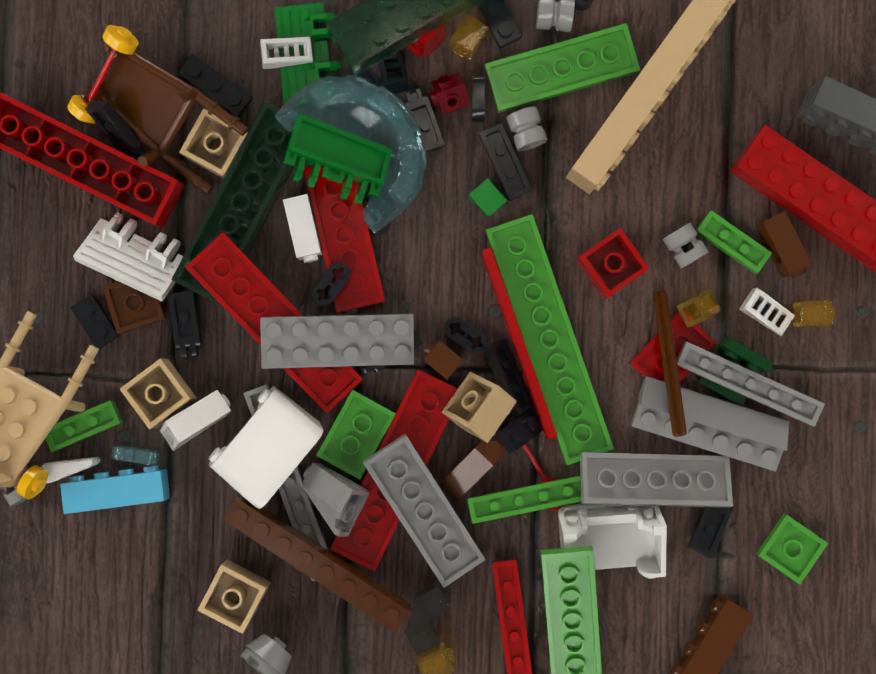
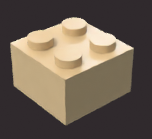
M203 108L179 153L186 159L230 181L253 138L248 132L241 136L235 130L230 131L227 124L214 114L209 115L208 111Z
M163 358L157 360L120 388V391L149 430L160 427L166 420L197 399L169 359Z
M469 372L441 413L460 428L488 443L517 401L500 386Z
M227 559L219 567L198 611L243 634L248 628L271 582Z

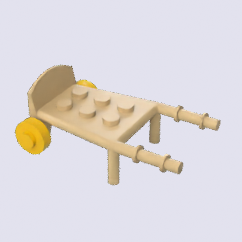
M30 311L26 312L22 321H18L20 325L10 343L5 344L7 348L0 359V487L17 486V493L28 500L34 498L44 489L48 479V471L38 465H34L29 469L25 468V466L65 410L83 412L85 410L83 402L73 401L72 398L78 387L83 386L81 382L91 364H95L94 358L99 351V348L89 345L85 355L80 356L82 360L72 378H68L70 382L62 396L24 376L25 371L23 369L9 366L16 352L21 351L19 347L29 329H33L31 325L37 315Z

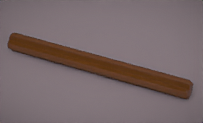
M658 291L653 294L671 428L673 436L680 437L685 436L687 430L667 293L665 291Z

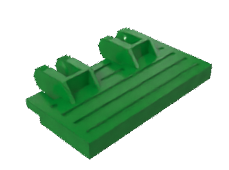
M324 3L275 7L277 38L310 37L313 56L312 63L280 67L285 107L332 101L329 96L332 93V89L322 90V87L340 86L343 83V78L339 76L320 78V72L338 71L342 68V64L339 61L329 62L328 42L317 41V39L337 37L339 35L338 29H316L315 24L336 22L337 14L332 12L325 13ZM299 45L300 56H304L303 45ZM293 46L289 47L290 57L294 56ZM279 48L280 57H284L283 48Z
M299 113L295 119L283 163L294 166L298 156L292 179L296 182H299L302 178L305 163L311 165L312 168L307 185L313 188L317 182L321 165L324 166L321 177L339 184L343 183L340 197L343 199L349 196L352 182L359 183L354 202L361 205L368 183H370L368 194L379 197L393 149Z

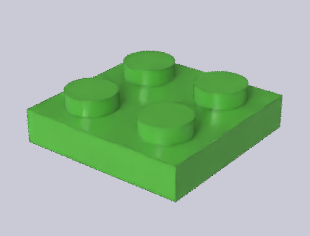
M783 513L756 555L800 585L828 543Z

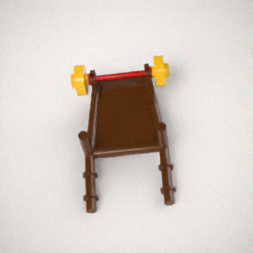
M108 25L102 38L107 44L104 50L110 52L93 87L88 88L82 95H73L67 105L69 112L80 121L94 124L96 122L85 108L90 102L108 101L115 107L116 112L124 123L130 127L131 132L151 150V152L138 158V163L141 166H146L161 159L174 169V173H180L192 182L195 189L200 188L203 192L209 194L213 186L204 180L205 177H200L185 166L183 160L180 162L167 152L193 105L197 101L208 110L209 115L214 114L229 126L228 129L230 131L235 130L241 136L246 134L248 128L239 121V117L234 118L221 108L218 101L213 102L198 89L136 53L135 50L139 42L128 29L121 26Z

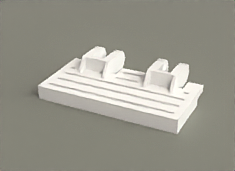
M117 212L109 222L100 218L73 255L75 261L163 302L188 261L186 257L178 254L174 261L171 262L180 247L181 241L174 238L162 254L160 250L166 243V234L160 232L153 242L134 234L131 240L127 242L137 227L136 220L130 218L122 230L117 233V230L123 223L124 215Z

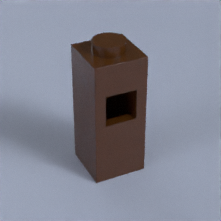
M785 211L755 225L767 249L772 252L771 257L782 278L791 275L794 279L807 272L805 268L812 265V262Z

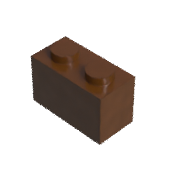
M432 341L423 352L426 355L423 360L446 380L463 361L441 341L437 344Z

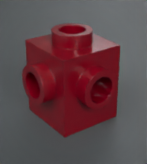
M459 72L452 75H443L431 82L433 92L429 94L434 107L438 106L442 114L453 113L462 107L470 105L466 86Z

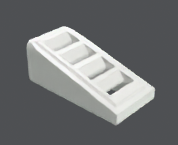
M310 37L260 39L263 69L313 62ZM299 45L304 47V56L299 54ZM293 46L294 56L290 57L289 47ZM279 48L284 49V57L279 56ZM269 50H274V58L269 57Z
M753 288L739 310L779 336L783 335L795 316L758 288ZM759 299V300H761V303L759 304V306H758L757 309L755 310V309H753V306L755 305V303H756L757 300ZM767 304L769 308L764 315H761V311ZM773 310H776L777 313L775 314L773 319L769 321L768 318ZM781 315H784L785 319L783 320L781 325L777 327L775 325L776 322L778 321Z
M90 457L44 463L42 468L48 471L46 483L58 481L100 463V458Z

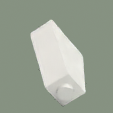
M216 390L166 420L160 432L174 451L226 417L231 411L229 408L231 404L224 394H220Z

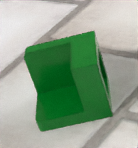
M488 178L468 196L474 206L477 204L488 217L507 203L506 198Z

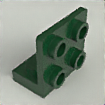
M731 338L722 339L713 353L758 374L770 372L774 365L771 361ZM701 376L698 380L702 385L737 405L742 406L747 398Z

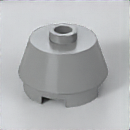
M262 634L245 645L246 649L240 656L257 672L261 674H286L292 656L285 650L286 644L275 636L271 639L266 634Z

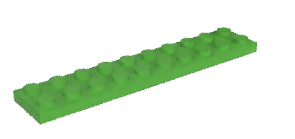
M533 214L485 230L558 436L556 438L565 464L570 465L579 462L582 452L605 453L614 450Z

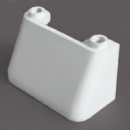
M272 386L270 390L266 388L257 399L260 402L258 410L230 444L222 449L217 447L209 457V466L258 509H261L270 500L323 434L320 421L275 386Z
M572 504L565 505L558 510L561 548L592 546L595 570L637 566L638 572L646 578L666 577L667 525L659 506Z

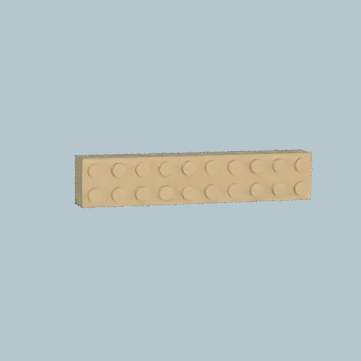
M692 0L566 176L568 180L589 195L594 189L600 190L611 175L607 171L611 170L613 172L626 155L622 150L627 152L640 135L637 130L641 132L655 114L654 112L667 98L669 92L682 77L684 71L692 63L699 50L710 38L715 28L736 0Z

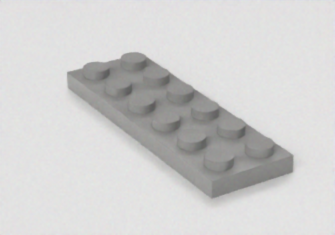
M413 314L260 317L262 369L414 364Z
M405 434L362 461L444 588L485 561L484 556Z
M582 452L580 454L582 505L727 508L733 506L730 458L727 456Z

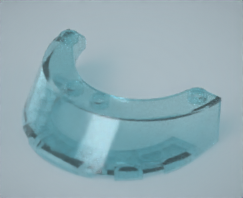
M327 76L304 87L288 99L275 115L278 122L289 132H292L296 116L300 113L393 149L378 198L370 195L362 213L364 222L374 234L394 220L418 195L423 185V175L427 167L426 150H423L420 138L422 132L409 109L385 87L381 86L379 88L367 82L366 78L358 76Z

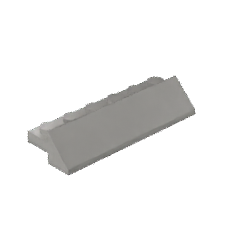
M645 376L637 398L638 404L631 421L632 427L776 472L783 451H787L788 420L680 387L687 434L674 437L671 428L665 382Z

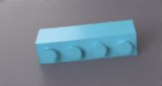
M155 465L143 467V472L134 473L133 468L119 470V475L109 476V472L93 474L94 478L85 479L84 475L69 477V482L60 484L63 513L85 512L161 502L170 499L167 469L159 470V466Z

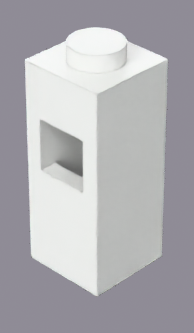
M308 194L283 199L296 258L303 260L304 263L319 260L318 256L323 255L310 197Z

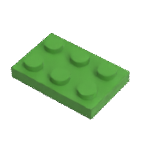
M352 390L316 456L361 479L366 470L362 461L376 452L396 413Z

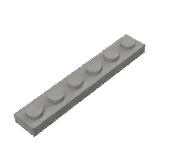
M684 342L677 358V366L815 427L825 405L818 400L689 342Z

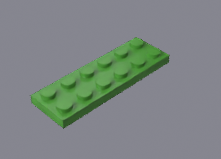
M627 23L484 65L498 113L640 72V66Z
M583 546L540 550L550 673L602 674L593 547Z

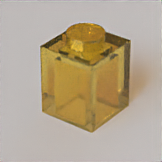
M468 14L451 37L452 50L461 57L466 56L471 59L487 38L489 28Z
M710 288L676 306L687 328L703 322L721 311Z
M831 300L793 303V314L795 315L794 328L833 325L835 309L832 306Z
M444 642L416 654V661L422 674H450L454 672L453 663L457 661L452 648L447 649Z

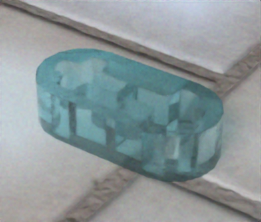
M113 445L111 458L139 464L159 465L161 452Z

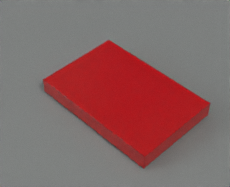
M681 309L672 316L671 325L676 360L684 342H689L706 351H710L717 344ZM657 332L629 364L644 378L648 376L665 382L659 334ZM677 366L679 381L681 382L690 371Z

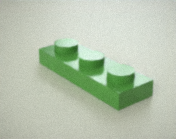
M712 210L707 213L696 229L700 236L754 274L759 273L772 252Z
M109 400L56 423L45 439L52 453L119 425L123 421L114 400Z

